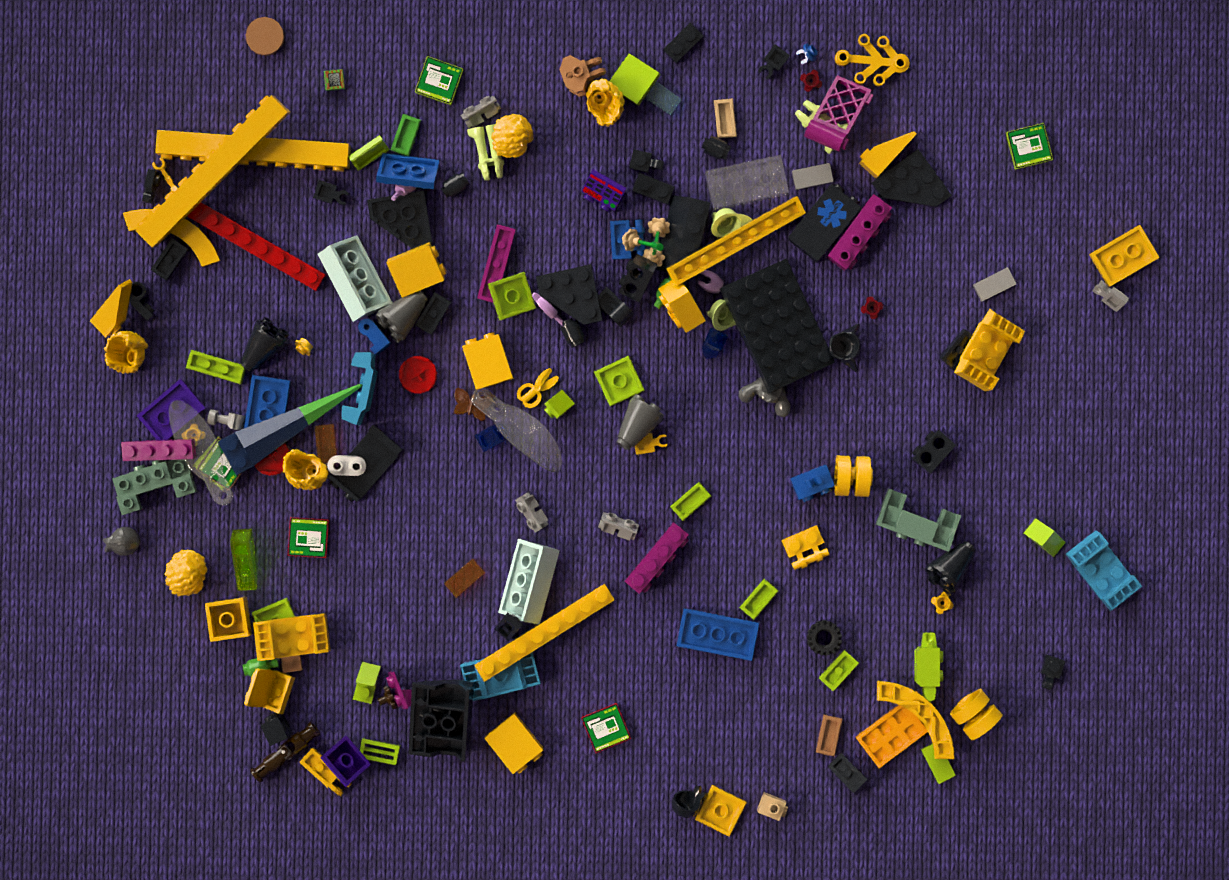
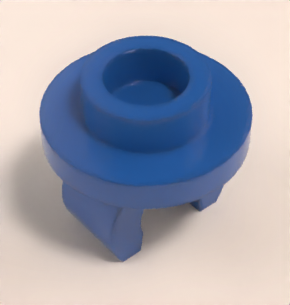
M808 43L803 45V49L796 52L797 55L805 54V59L801 61V64L808 63L809 61L814 62L817 59L816 55L818 53L816 48Z

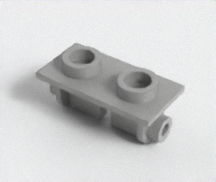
M486 96L479 101L480 104L475 107L470 106L463 111L461 117L463 120L468 119L465 121L468 128H474L484 122L481 116L483 113L487 119L499 113L498 110L501 107L498 102L494 104L497 101L494 96Z
M527 492L515 500L518 510L527 519V525L535 533L548 525V518L542 509L537 512L534 510L539 504L533 494L530 495Z
M603 512L598 528L614 535L615 529H618L617 536L630 541V539H635L639 524L630 519L619 518L614 513Z

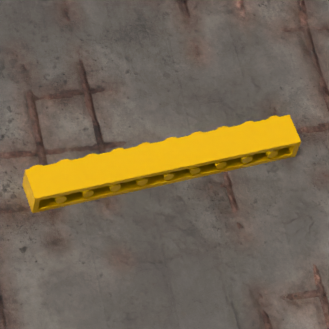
M268 95L259 102L261 106L256 111L252 109L246 115L247 120L243 124L238 123L232 129L234 133L229 138L227 136L219 142L220 147L216 151L211 150L205 156L207 160L202 165L200 163L192 169L193 174L189 178H183L178 183L180 187L175 192L173 190L165 196L166 201L162 205H156L151 211L153 214L148 219L145 217L138 223L139 228L136 232L152 248L157 247L291 113L274 95L270 97Z
M157 130L155 153L161 156V159L172 160L173 157H180V160L191 161L192 158H199L200 162H205L207 160L205 156L211 150L216 151L220 147L219 142L227 136L229 138L231 135ZM265 138L240 165H249V162H256L257 166H268V163L275 164V167L287 168V165H294V168L306 169V166H313L314 170H325V167L333 168L332 171L344 172V169H349L350 159L348 156H350L351 146L347 143Z

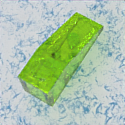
M252 529L233 530L230 546L237 590H257L255 547Z

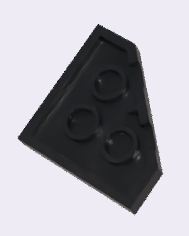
M919 149L871 183L882 199L929 207H937L952 196Z
M424 190L411 192L405 196L399 195L395 201L391 199L392 196L367 200L370 219L411 249L428 242L433 246Z
M592 264L536 276L539 295L584 325L604 321Z

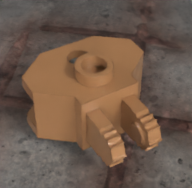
M571 55L563 58L560 73L566 88L571 93L580 98L585 96L588 86L594 79L606 74L605 68H599L592 72L590 68L602 63L601 57L588 61H580Z

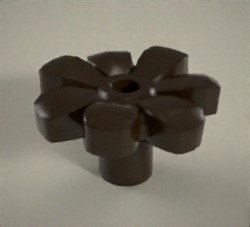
M383 687L385 694L383 697L378 698L380 706L387 703L393 710L396 709L397 706L390 687Z

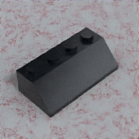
M673 195L666 221L670 223V233L662 237L661 244L664 246L662 255L665 256V259L662 261V266H657L655 270L668 273L666 268L699 251L711 202Z

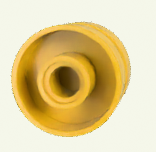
M837 455L834 469L835 496H848L853 485L855 497H869L870 486H872L873 468L871 467L870 457L857 456L854 467H852L850 456Z
M978 689L965 696L950 712V715L958 725L967 722L963 731L971 740H975L985 734L1003 716L994 704L985 707L990 699L982 689Z

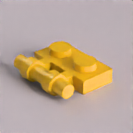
M817 525L781 540L788 557L797 556L798 561L791 563L794 570L806 568L808 564L815 561L820 562L824 557L830 555L827 548L821 551L818 548V545L823 544L824 541ZM812 548L814 554L804 558L802 552Z

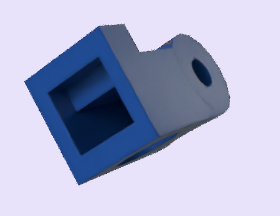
M370 319L360 321L358 329L360 333L367 336L374 344L370 349L375 355L378 356L392 344L375 322Z

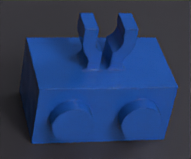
M826 464L789 478L797 499H802L803 502L813 499V494L818 492L821 495L831 492V487L835 486Z

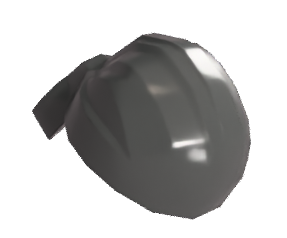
M130 527L118 528L110 537L103 539V542L106 544L104 551L105 553L113 551L121 556L131 555L139 548L141 542L140 535Z

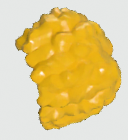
M607 79L595 80L588 86V91L586 92L588 111L593 113L599 125L609 127L620 119L624 111L625 100L623 99L622 92L612 82H609Z
M516 114L505 115L501 119L496 120L491 139L494 140L492 144L497 155L506 158L522 156L527 150V143L533 141L531 124L525 117Z
M132 331L114 333L107 339L106 347H104V350L107 352L105 353L106 365L118 373H135L145 359V349L148 348V344L143 337Z
M292 449L283 457V472L289 483L297 489L314 490L321 488L323 482L328 478L327 466L314 454H307L298 449Z
M188 549L175 553L172 560L166 564V585L170 586L169 590H172V594L177 596L197 594L203 588L202 581L205 580V574L207 573L205 558L199 553Z

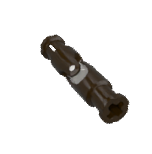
M310 721L305 729L295 733L280 745L277 752L269 754L260 765L250 769L251 774L259 783L263 782V778L271 772L274 773L278 770L285 760L293 758L308 745L309 741L316 736L319 737L321 735L320 731ZM288 743H294L295 750L293 753L286 746Z

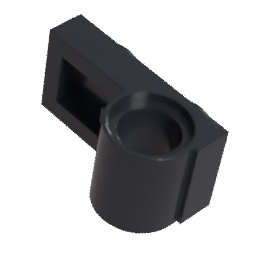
M608 287L599 294L601 309L620 328L634 315L632 310Z

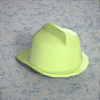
M723 208L718 212L712 213L713 224L711 231L714 236L724 237L749 223L752 219L747 215L738 214L732 209Z
M720 299L714 302L710 311L707 312L714 328L723 331L736 325L725 300Z

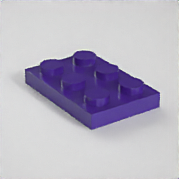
M179 379L141 411L137 417L156 440H169L204 411L206 407L186 383Z

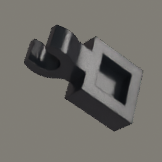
M633 149L629 169L648 173L649 168L663 170L664 161L651 159L652 153Z
M1045 655L1040 673L1045 674L1042 688L1052 689L1054 677L1060 679L1065 660Z

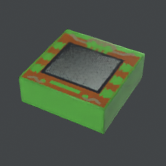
M343 69L324 71L326 91L345 89Z

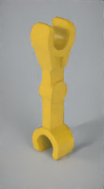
M159 158L162 161V166L157 167L155 162L152 165L157 171L162 172L167 184L171 187V191L175 192L178 187L174 185L173 179L165 170V160Z

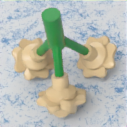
M654 217L652 221L648 222V232L653 233L655 241L652 243L642 241L637 234V230L631 228L623 235L622 241L626 251H633L636 246L640 245L650 246V250H644L643 257L657 263V266L661 267L665 256L662 255L663 244L658 243L659 237H665L666 234L670 233V223L665 222V218Z

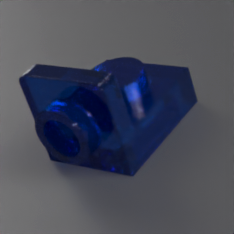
M501 422L475 435L483 452L509 439L507 429Z

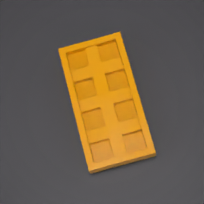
M897 705L858 734L856 739L877 767L880 768L928 731L915 714Z

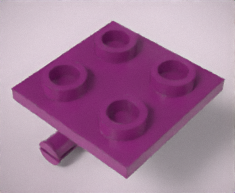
M390 671L388 672L389 677L386 680L391 689L394 688L396 694L394 695L395 704L405 710L411 706L412 690H401L395 672Z

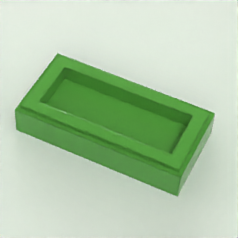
M405 114L402 115L391 151L410 156L422 122L420 119Z

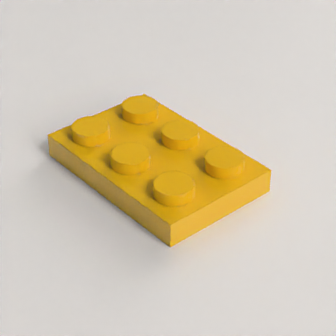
M1141 225L1136 226L1089 254L1108 287L1159 258Z

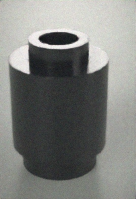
M711 135L710 138H705L701 148L705 149L703 153L718 160H725L731 146L727 145L728 142Z
M462 172L460 174L456 173L442 183L444 187L441 190L447 198L451 196L453 199L467 190L470 183Z
M571 318L562 323L563 327L560 329L571 348L585 342V335L577 320L573 321Z

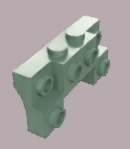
M189 459L165 462L163 460H156L152 462V466L145 468V465L134 467L133 472L112 478L122 515L142 510L138 495L173 484L177 498L197 492Z
M888 488L876 525L896 532V537L907 540L908 537L915 539L914 543L925 547L928 544L949 552L961 515L941 509L937 522L902 510L907 495Z

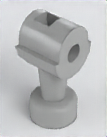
M210 409L207 423L216 425L218 422L228 425L231 429L241 430L243 429L245 416L233 413L219 415L217 410Z

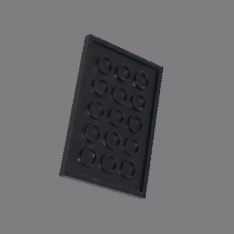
M787 258L720 288L768 393L835 363Z

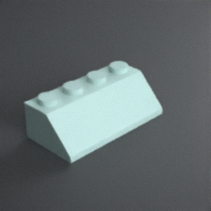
M357 235L331 244L318 253L353 322L365 318L392 303Z
M518 539L498 613L506 615L508 612L517 616L520 621L540 624L560 550Z

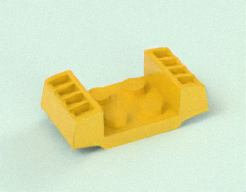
M989 309L960 356V361L954 373L983 391L993 390L999 378L994 376L1012 342L1020 343L1025 331Z
M326 613L253 622L257 661L331 651Z

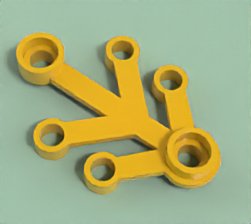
M867 34L859 36L858 44L864 47L871 56L851 55L846 50H840L835 55V63L838 66H846L848 63L870 65L863 72H858L855 75L854 81L859 85L863 84L866 78L881 66L890 67L882 74H877L874 77L873 83L876 86H882L885 80L895 72H905L910 65L908 57L904 54H897L890 46L889 39L886 36L878 38L877 46L883 48L890 58H883L870 43V37ZM862 37H865L867 39V43H862L860 39ZM881 39L886 40V45H881L879 41ZM841 54H844L846 56V60H840L839 56ZM902 60L903 66H898L897 61ZM862 75L864 80L858 81L857 76ZM881 77L883 82L877 83L876 78Z

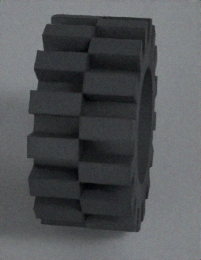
M826 620L817 621L808 629L807 643L816 654L828 656L832 653L834 654L840 648L842 634L834 623ZM819 632H830L832 640L828 645H820L818 643L817 635Z

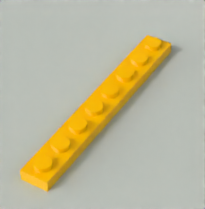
M795 196L666 269L674 285L678 286L804 215L806 212L798 196Z
M601 585L475 664L476 670L484 682L608 605L614 601V598L606 585Z

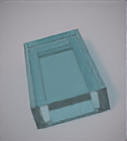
M657 81L645 96L647 100L670 116L682 101L681 98Z

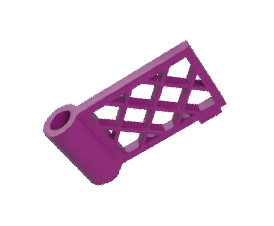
M837 75L814 118L809 122L804 137L838 152L842 149L845 150L849 143L847 137L864 105L869 106L873 98L872 90ZM838 83L843 84L847 90L838 92L836 86ZM858 91L865 94L863 98L857 100L853 93ZM849 94L852 101L842 103L840 97ZM837 98L839 105L830 107L828 101ZM854 105L856 112L847 114L845 107ZM842 109L844 116L834 118L832 111ZM829 113L831 119L824 121L819 119L821 114ZM846 120L848 127L846 130L840 128L837 122Z

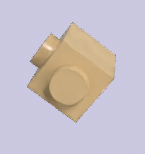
M763 792L757 812L780 821L781 817H785L788 807L785 800Z

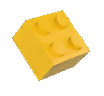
M671 280L658 288L661 293L659 299L668 310L667 313L678 329L682 327L687 333L706 321L683 283L675 286Z
M247 597L205 603L210 642L252 635Z

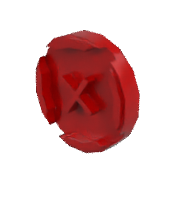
M413 356L402 363L399 370V379L407 391L414 394H422L429 391L435 385L437 370L430 359L423 356Z
M284 443L255 465L256 469L260 473L269 476L280 474L283 472V457L286 456V453L290 452L289 448Z

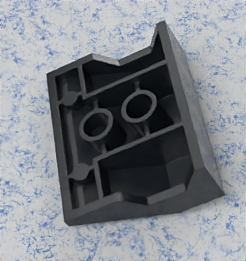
M453 679L412 683L409 755L434 757L444 754L456 756L462 762L466 761L470 753L474 682Z

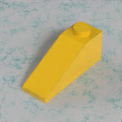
M913 131L874 146L871 150L867 148L860 156L862 160L859 164L873 177L877 178L917 133Z
M130 279L117 286L90 320L105 338L123 329L122 324L126 321L132 287Z

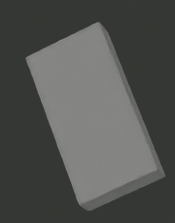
M830 163L792 171L795 190L833 183Z
M1007 267L973 284V287L982 302L1016 285V282Z

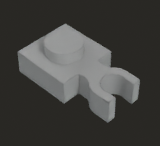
M1102 280L1092 290L1097 295H1101L1103 297L1101 301L1116 312L1129 299L1115 287L1110 289Z

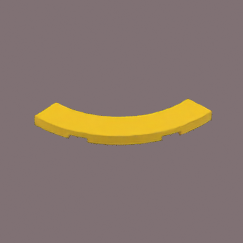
M139 209L123 213L128 230L130 232L139 228L138 223L145 217L148 219L153 214L151 212L152 209ZM184 219L171 232V234L176 235L190 246L202 267L221 261L211 241L190 221Z
M877 681V701L898 704L915 714L924 724L931 737L934 758L954 759L951 735L937 709L922 695L906 686L887 681Z

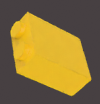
M430 242L387 259L386 263L402 298L444 281V275L447 274L443 263L439 264L437 257H439L438 251L435 246H431Z
M494 332L483 335L484 339L477 341L476 338L465 341L466 345L462 346L476 390L514 379L500 335H495Z
M516 712L484 737L512 774L515 772L520 774L528 767L526 764L530 760L535 762L543 755L541 753L544 749Z

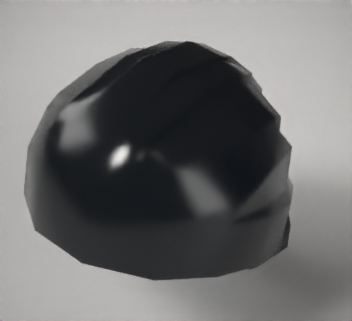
M696 786L693 792L688 790L678 791L674 794L671 802L673 811L680 817L692 818L698 813L702 800L707 798L708 792L701 793V786Z

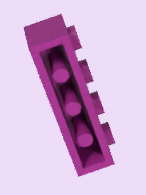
M873 194L826 258L844 271L847 268L852 269L858 261L855 259L859 252L861 254L864 253L869 246L866 242L870 237L875 238L880 231L878 228L882 221L886 223L892 215L889 212L892 207Z
M673 522L625 579V582L637 593L640 594L642 591L645 593L652 585L650 583L654 576L658 578L664 571L662 566L666 562L670 563L677 554L674 552L677 548L680 547L682 549L689 541L687 539L689 534Z

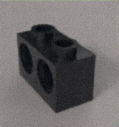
M636 254L634 260L630 259L625 270H628L627 275L623 274L619 281V285H621L619 293L640 302L657 263Z
M940 430L930 431L924 438L926 442L922 446L918 445L912 452L913 457L911 459L927 474H931L956 446ZM936 438H940L943 441V446L940 449L934 447V440ZM924 452L930 455L928 463L921 461V455Z
M273 713L264 719L265 722L260 725L269 746L279 743L293 734L284 713L280 715Z

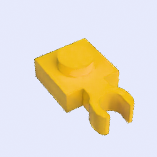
M649 433L635 446L636 455L655 452L654 446L666 447L667 444L662 445L659 442L660 438L666 437V435H659L657 438H653L652 433Z

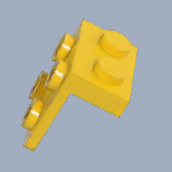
M256 669L251 677V684L246 693L244 704L248 707H264L278 714H283L295 677L278 670Z

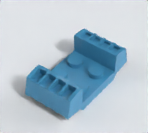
M356 352L351 363L354 367L366 369V372L362 373L360 384L363 385L362 391L358 392L356 403L359 404L358 408L342 406V419L355 425L362 424L365 413L371 408L378 374L375 369L376 355L371 352Z
M1095 530L1067 552L1066 556L1111 612L1139 590L1142 585L1135 576L1130 575L1115 556L1102 534Z
M533 652L485 682L474 666L483 659L460 664L464 681L474 682L473 701L540 684Z

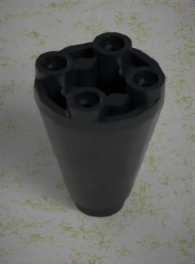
M267 317L255 322L242 355L240 364L250 372L258 369L289 343L287 338L289 333L282 328L278 329L275 327L274 323Z
M966 541L958 544L926 566L925 570L929 575L927 579L933 585L938 584L942 587V590L947 595H952L958 590L974 558L976 549Z

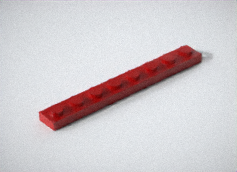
M200 203L187 216L315 291L318 290L326 276L319 270L203 203Z

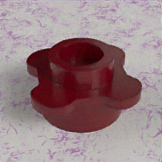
M816 70L802 74L800 77L806 92L822 86V81L819 80L818 71Z
M870 296L866 299L865 305L861 307V312L868 314L871 319H876L878 312L883 309V303L874 300Z

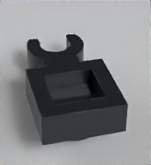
M775 44L763 59L767 64L759 68L758 74L763 70H767L766 80H769L773 73L772 70L775 69L778 72L790 55Z
M148 169L144 185L145 191L142 201L150 204L153 202L154 191H156V187H159L161 182V176H159V172L156 170Z
M319 180L313 198L329 204H333V201L336 200L340 205L345 206L347 203L341 201L340 197L342 195L349 196V193L345 190L338 192L337 185Z

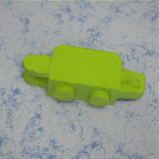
M924 632L922 634L921 646L914 650V681L922 687L923 697L931 702L935 699L936 687H940V682H943V670H940V663H943V651H940V648L937 647L935 633Z

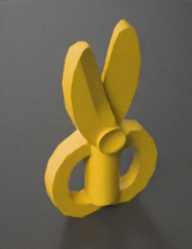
M551 368L546 369L538 376L535 386L531 383H526L518 389L517 398L523 401L525 407L533 408L537 406L542 398L540 391L548 390L559 380L558 376L547 380L552 372ZM525 388H531L524 396H521ZM537 394V400L532 404H528L527 402Z

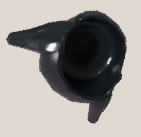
M855 324L841 333L833 335L829 343L830 355L835 359L841 360L844 365L851 368L854 372L858 371L855 359L858 358L861 350V342L856 335L860 324Z

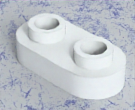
M335 455L329 459L327 467L333 475L359 476L365 472L366 462L360 456ZM334 463H340L341 467L339 469H335L333 466ZM358 463L360 468L355 470L353 464Z

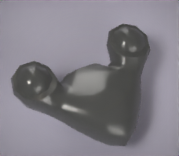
M761 377L739 390V398L742 402L749 403L758 394L759 398L767 403H776V415L786 417L791 412V405L786 396L785 388L782 387L768 393Z

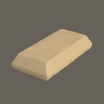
M733 98L714 100L717 137H737Z

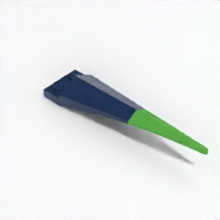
M362 384L355 385L241 429L218 441L235 475L237 476L255 466L361 388Z

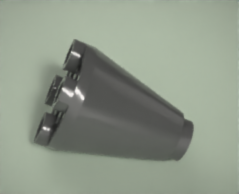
M421 291L400 298L377 312L376 317L379 320L377 323L383 330L387 329L391 333V337L399 343L409 334L425 308L428 299Z
M637 394L631 398L617 436L618 440L616 441L618 445L628 451L664 420V414L660 412L661 409L653 403L648 405L644 402L645 399Z

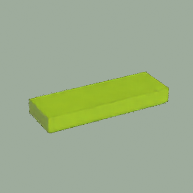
M191 350L186 365L187 369L242 384L246 369L241 364Z

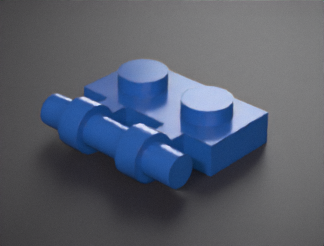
M629 220L610 221L612 260L631 259V251L625 250L622 241L623 235L630 229ZM635 220V227L631 229H636L639 238L644 241L645 227H643V220ZM646 245L636 246L633 251H637L638 255L643 256Z

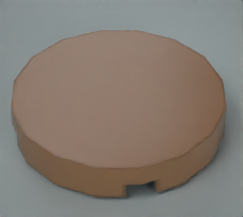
M261 17L252 21L245 35L250 49L262 56L275 54L283 46L285 38L280 24L268 17Z

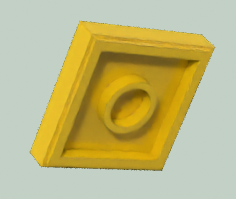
M712 785L695 820L730 837L747 802Z

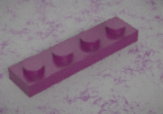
M497 224L477 299L494 303L488 283L503 279L516 229Z
M195 439L121 442L123 461L196 458Z

